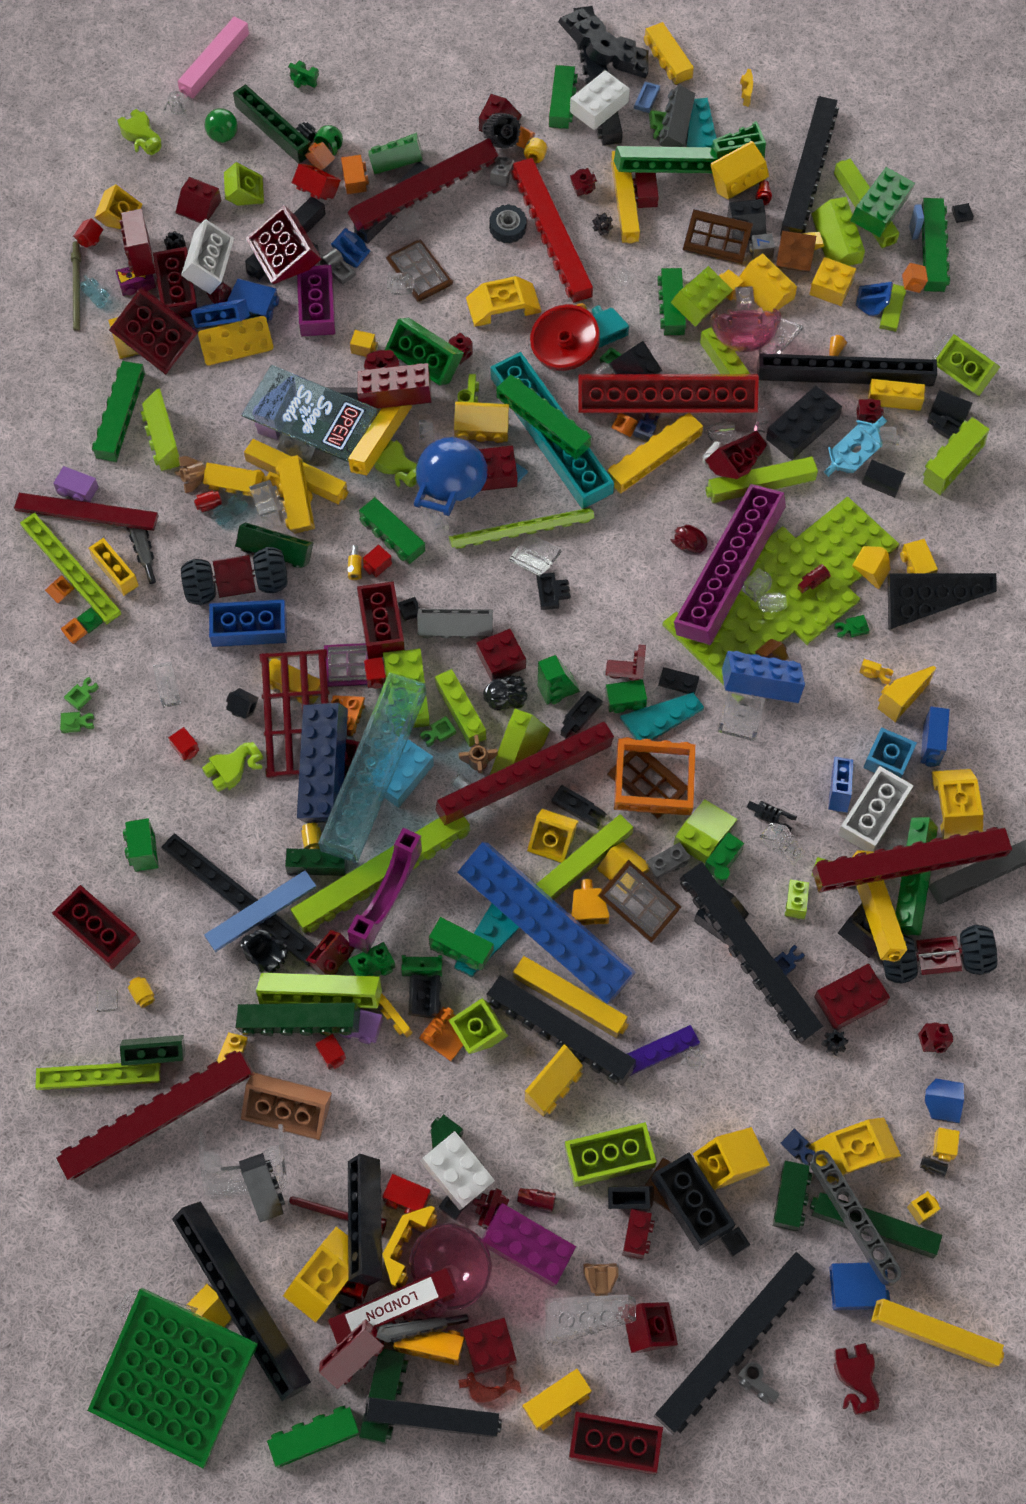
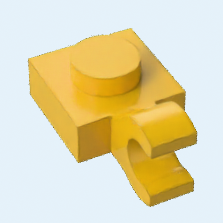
M863 659L859 673L867 678L877 679L879 677L883 684H889L891 679L886 678L885 675L892 676L894 671L889 668H882V664Z

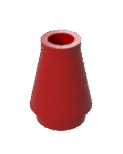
M767 180L759 182L755 196L756 200L763 199L764 205L769 204L772 200V193Z

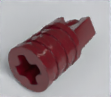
M823 564L818 565V567L802 577L803 581L798 584V590L802 594L810 588L814 590L818 585L831 577L830 572Z
M520 1188L517 1202L532 1208L553 1212L556 1193L539 1189Z

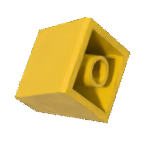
M752 1127L717 1136L693 1153L699 1168L714 1191L755 1175L770 1165Z

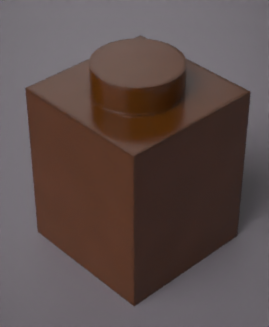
M773 639L768 640L755 651V654L761 657L778 658L784 661L789 658L784 643Z

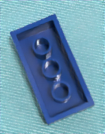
M285 601L209 603V638L212 647L287 643V610Z
M727 651L722 666L725 691L799 703L805 687L801 663L779 660L778 658L761 657L757 654H744L739 651Z

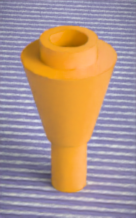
M835 335L830 338L829 356H838L844 349L847 341L843 336Z

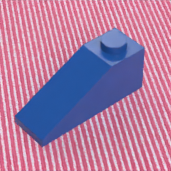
M834 756L828 810L848 812L852 796L853 759Z

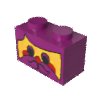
M129 267L115 270L123 296L133 295L141 287L147 291L156 288L153 274L135 277L134 271H130Z

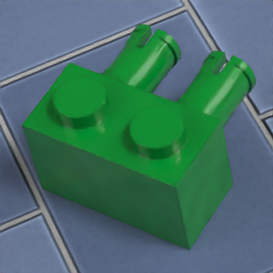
M384 942L372 947L368 954L362 952L348 959L349 966L355 976H386L396 968L395 962Z

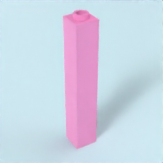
M234 16L177 82L179 91L183 96L194 98L249 35L247 22Z

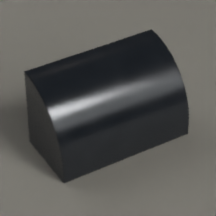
M939 390L929 416L932 412L940 417L941 415H947L962 424L966 421L973 403Z
M871 460L862 484L895 498L902 485L905 473Z
M654 1186L608 1187V1209L652 1208Z

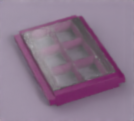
M365 643L324 645L328 656L326 659L328 687L367 685L364 660L368 659Z

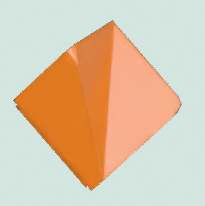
M520 126L519 143H516V145L525 149L528 140L534 138L535 133Z
M618 413L611 428L631 437L638 421L623 413Z
M61 575L45 591L56 603H59L75 588Z

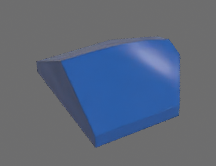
M344 228L331 243V246L341 253L343 261L355 268L370 253V249L367 248L364 241L347 228Z
M886 282L859 286L856 307L868 316L879 315L890 303L893 283Z
M936 1078L925 1091V1104L931 1119L960 1123L964 1103V1083Z

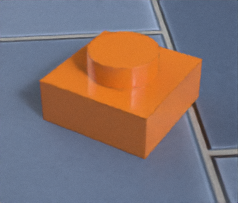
M75 617L61 628V631L73 645L88 633Z

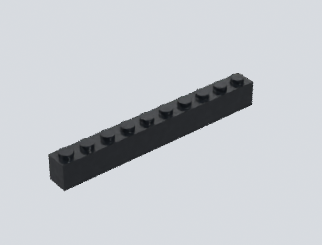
M593 6L573 8V12L583 8L590 17L595 15ZM576 43L577 50L581 51L579 58L580 63L584 64L582 65V72L587 77L585 78V85H587L603 71L606 70L608 72L607 65H601L591 60L586 53L587 47H581ZM617 111L598 127L597 137L598 140L601 139L602 146L622 143L623 132Z
M822 96L817 98L780 236L782 231L801 234L806 232L807 224H805V220L809 221L811 211L808 209L813 207L815 199L812 197V194L816 195L818 184H816V181H820L822 173L819 169L824 167L825 158H823V155L827 156L829 148L826 144L830 143L832 137L830 130H834L836 120H833V118H837L839 107H836L838 101L836 99Z
M759 353L757 363L759 380L870 384L871 379L934 386L938 375L937 359Z
M703 862L685 873L680 878L681 887L685 892L691 894L694 905L698 909H702L705 913L706 921L710 925L713 924L716 928V934L719 939L725 941L729 946L730 954L734 958H738L742 970L752 977L753 985L758 991L761 990L763 992L766 1003L770 1007H774L780 1022L786 1024L790 1029L789 1034L791 1037L801 1043L823 1027L821 1022Z
M199 1201L182 1207L172 1218L174 1224L241 1335L258 1344L254 1356L281 1401L299 1394L311 1383L310 1379L203 1204Z
M798 1252L792 1255L655 1413L654 1417L673 1435L676 1431L681 1434L689 1424L686 1421L692 1414L695 1417L703 1408L701 1402L705 1398L710 1400L717 1392V1389L714 1387L719 1381L724 1384L731 1375L729 1370L732 1366L738 1367L746 1358L743 1355L748 1348L751 1351L760 1342L757 1337L762 1332L765 1335L773 1327L771 1321L775 1316L780 1318L787 1310L785 1307L789 1300L794 1302L801 1294L799 1288L803 1284L808 1286L815 1278L812 1275L815 1268Z

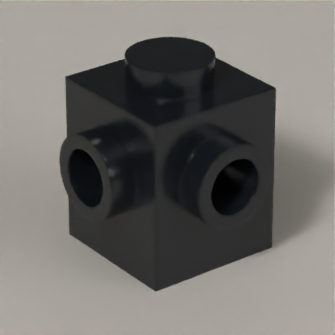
M238 688L227 696L226 710L236 717L246 719L254 714L259 697Z

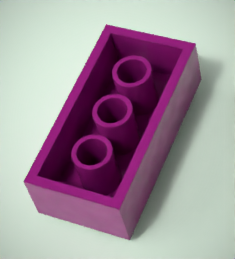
M313 266L309 271L297 275L301 337L335 335L332 266Z
M503 1203L498 1207L479 1242L483 1247L552 1287L557 1285L577 1247Z

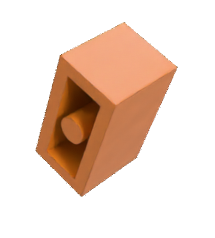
M361 155L341 157L346 193L367 192L366 185H369L368 174L364 175V172H367L366 162H362Z

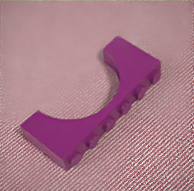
M402 828L394 843L389 867L376 895L363 914H356L347 931L350 946L368 954L422 852L421 835Z

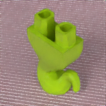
M135 109L130 113V119L127 120L123 116L117 119L122 136L126 140L135 142L136 153L139 151V146L148 155H153L160 151L162 147L161 138L156 132L151 130L149 118L144 111L140 112L138 109Z
M390 440L376 461L375 468L384 474H395L394 479L397 487L400 486V480L408 487H413L417 484V464L405 456L404 448L397 440Z
M254 742L244 743L230 754L214 755L209 758L210 762L202 767L207 778L216 773L219 777L212 781V785L217 792L225 788L230 790L240 782L247 755L251 756L247 760V764L251 769L263 768L261 764H256V762L264 758Z

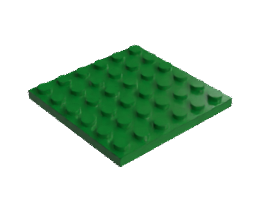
M140 1288L87 1411L204 1468L258 1344L157 1294Z

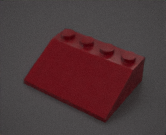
M285 205L246 237L248 244L273 285L309 271L322 260L296 215Z
M143 287L137 291L109 329L111 333L165 375L199 332Z

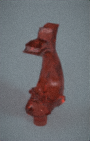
M510 1366L506 1368V1382L501 1387H485L476 1381L473 1372L467 1373L466 1379L458 1380L459 1389L468 1387L469 1399L475 1403L493 1401L511 1389L521 1393L520 1382L514 1379V1372Z

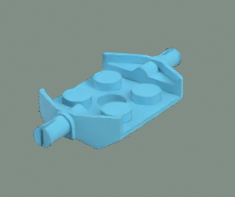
M883 416L873 424L857 420L858 425L832 449L828 447L832 463L823 471L828 477L835 470L854 473L883 446L880 428L887 422ZM856 446H861V450L859 452H853V449Z

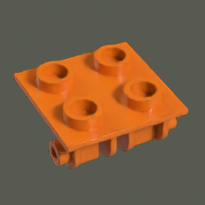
M333 695L331 703H340L348 708L347 735L353 736L356 733L357 724H359V719H361L362 711L365 708V697Z
M443 1006L420 1035L419 1039L446 1059L452 1061L464 1045L449 1022L451 1018L456 1016L453 1014L454 1011L449 1007L446 1009Z

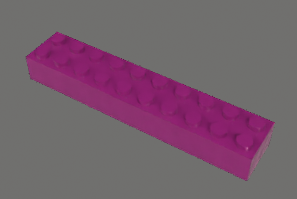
M750 484L674 620L676 635L708 645L712 644L786 508L784 492Z

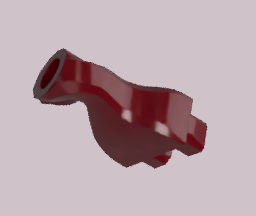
M866 1343L854 1346L855 1358L849 1359L846 1348L834 1351L835 1363L833 1365L838 1379L845 1386L866 1398V1401L862 1403L856 1394H848L845 1397L842 1408L847 1409L849 1403H851L855 1415L876 1411L880 1403L879 1394L872 1382L875 1360L873 1354H870Z

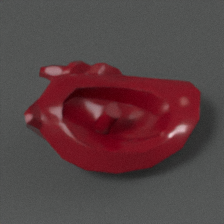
M222 282L211 294L207 293V295L214 304L228 301L232 290L227 284Z
M693 525L677 527L675 529V539H670L680 550L687 549L695 553L703 552L708 545L705 534Z

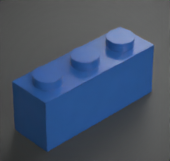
M246 299L203 305L191 311L195 328L238 322L250 316Z

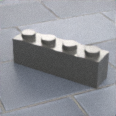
M681 85L672 89L668 94L669 102L665 108L666 116L662 121L663 129L659 134V137H661L659 145L662 147H683L685 145L696 93Z
M418 608V635L423 638H432L433 636L451 638L452 636H459L466 639L470 638V636H478L480 639H486L489 636H493V609Z

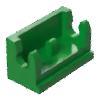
M402 955L401 972L403 977H410L413 974L433 977L437 974L442 977V955H438V957H406V955Z

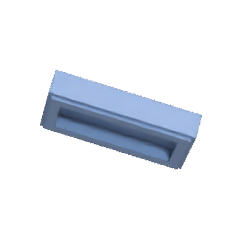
M645 81L635 102L634 109L650 113L660 91V85Z
M921 204L914 206L909 229L912 240L919 239L923 225L924 214Z

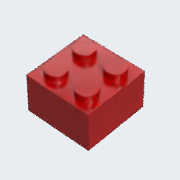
M298 164L291 183L296 185V189L302 192H310V196L316 199L327 200V198L334 199L341 179L315 166Z

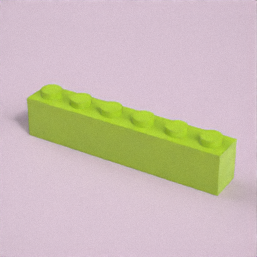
M261 973L256 993L259 1004L356 1003L359 1008L378 1009L382 988L380 977Z

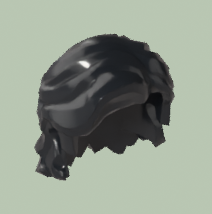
M514 675L493 679L483 691L484 701L494 710L509 709V706L513 708L523 707L528 696L526 692L527 687H523L525 685L524 679L521 676L516 677Z
M255 930L253 934L245 935L241 940V946L246 959L255 964L259 972H276V968H280L279 963H285L284 959L287 958L288 954L287 944L279 939H275L272 933L265 930Z

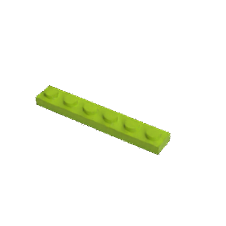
M121 1063L36 1068L35 1088L36 1090L160 1083L161 1063L121 1066Z

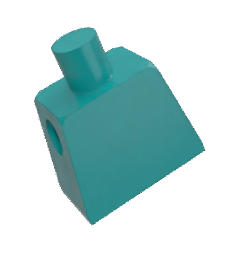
M597 305L592 309L593 316L600 330L599 348L628 336L629 325L614 308H608L603 311L601 306Z

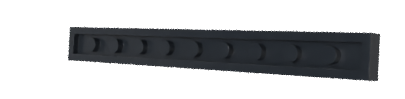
M174 833L161 847L164 852L239 912L258 901L257 898L177 834ZM277 914L258 925L261 930L272 933L275 939L285 942L287 950L307 967L311 966L306 959L316 946Z

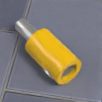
M357 545L352 546V555L348 556V578L350 580L362 578V557L358 555Z

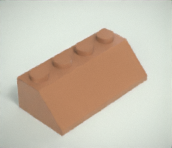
M254 1073L255 1075L249 1078L245 1087L241 1120L320 1140L330 1107L331 1092Z

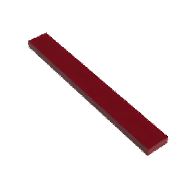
M20 492L14 505L15 511L150 531L155 530L159 517L158 512Z

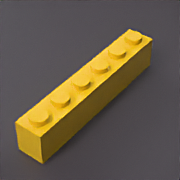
M691 413L682 415L675 423L667 425L661 433L653 435L647 443L639 445L633 453L625 455L619 463L613 464L608 468L607 473L614 481V488L620 494L702 436L703 425Z

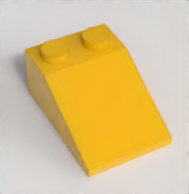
M928 667L896 679L891 685L887 684L881 691L882 695L878 699L880 703L877 709L896 722L929 686L936 667Z

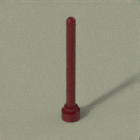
M295 1196L289 1198L291 1205L348 1221V1212ZM381 1218L382 1235L387 1224V1219Z

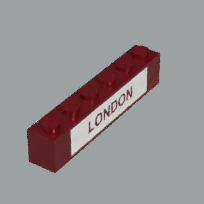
M446 1267L330 1318L328 1321L335 1340L339 1344L365 1319L375 1328L389 1323L396 1324L395 1320L401 1317L407 1320L416 1316L415 1311L423 1308L425 1312L436 1307L435 1302L442 1300L445 1303L454 1299V1294L458 1293L459 1289L450 1267Z

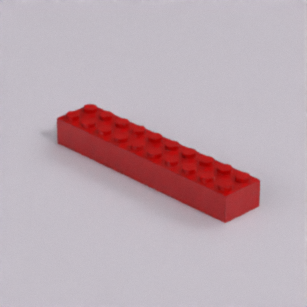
M579 374L578 413H758L759 376L758 374Z

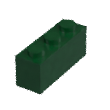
M286 848L285 868L287 875H298L306 871L308 875L345 876L347 868L346 850Z
M184 1035L122 1040L120 1044L121 1066L183 1061L185 1058Z
M784 1161L772 1226L798 1231L800 1226H804L806 1214L802 1213L803 1205L807 1206L809 1193H805L806 1186L810 1185L812 1180L809 1165Z

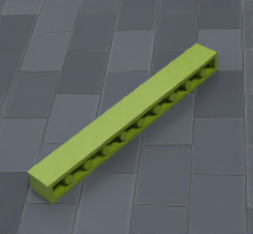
M439 817L414 832L421 835L422 852L412 870L417 868L421 861L433 858L439 850L448 849L455 840H461L468 836L470 824L466 818L462 817L445 826ZM394 845L291 908L292 916L304 934L316 931L323 922L332 921L339 912L348 911L355 902L359 900L364 901L370 896V893L375 890L378 891L389 867Z

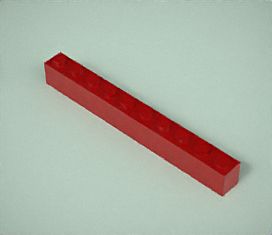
M533 158L513 163L512 178L514 181L517 180L518 191L523 193L524 204L529 206L530 217L535 219L536 230L541 232L542 243L547 245L548 256L553 258L554 269L559 271V279L561 284H565L567 297H571L573 303L592 298L593 286Z

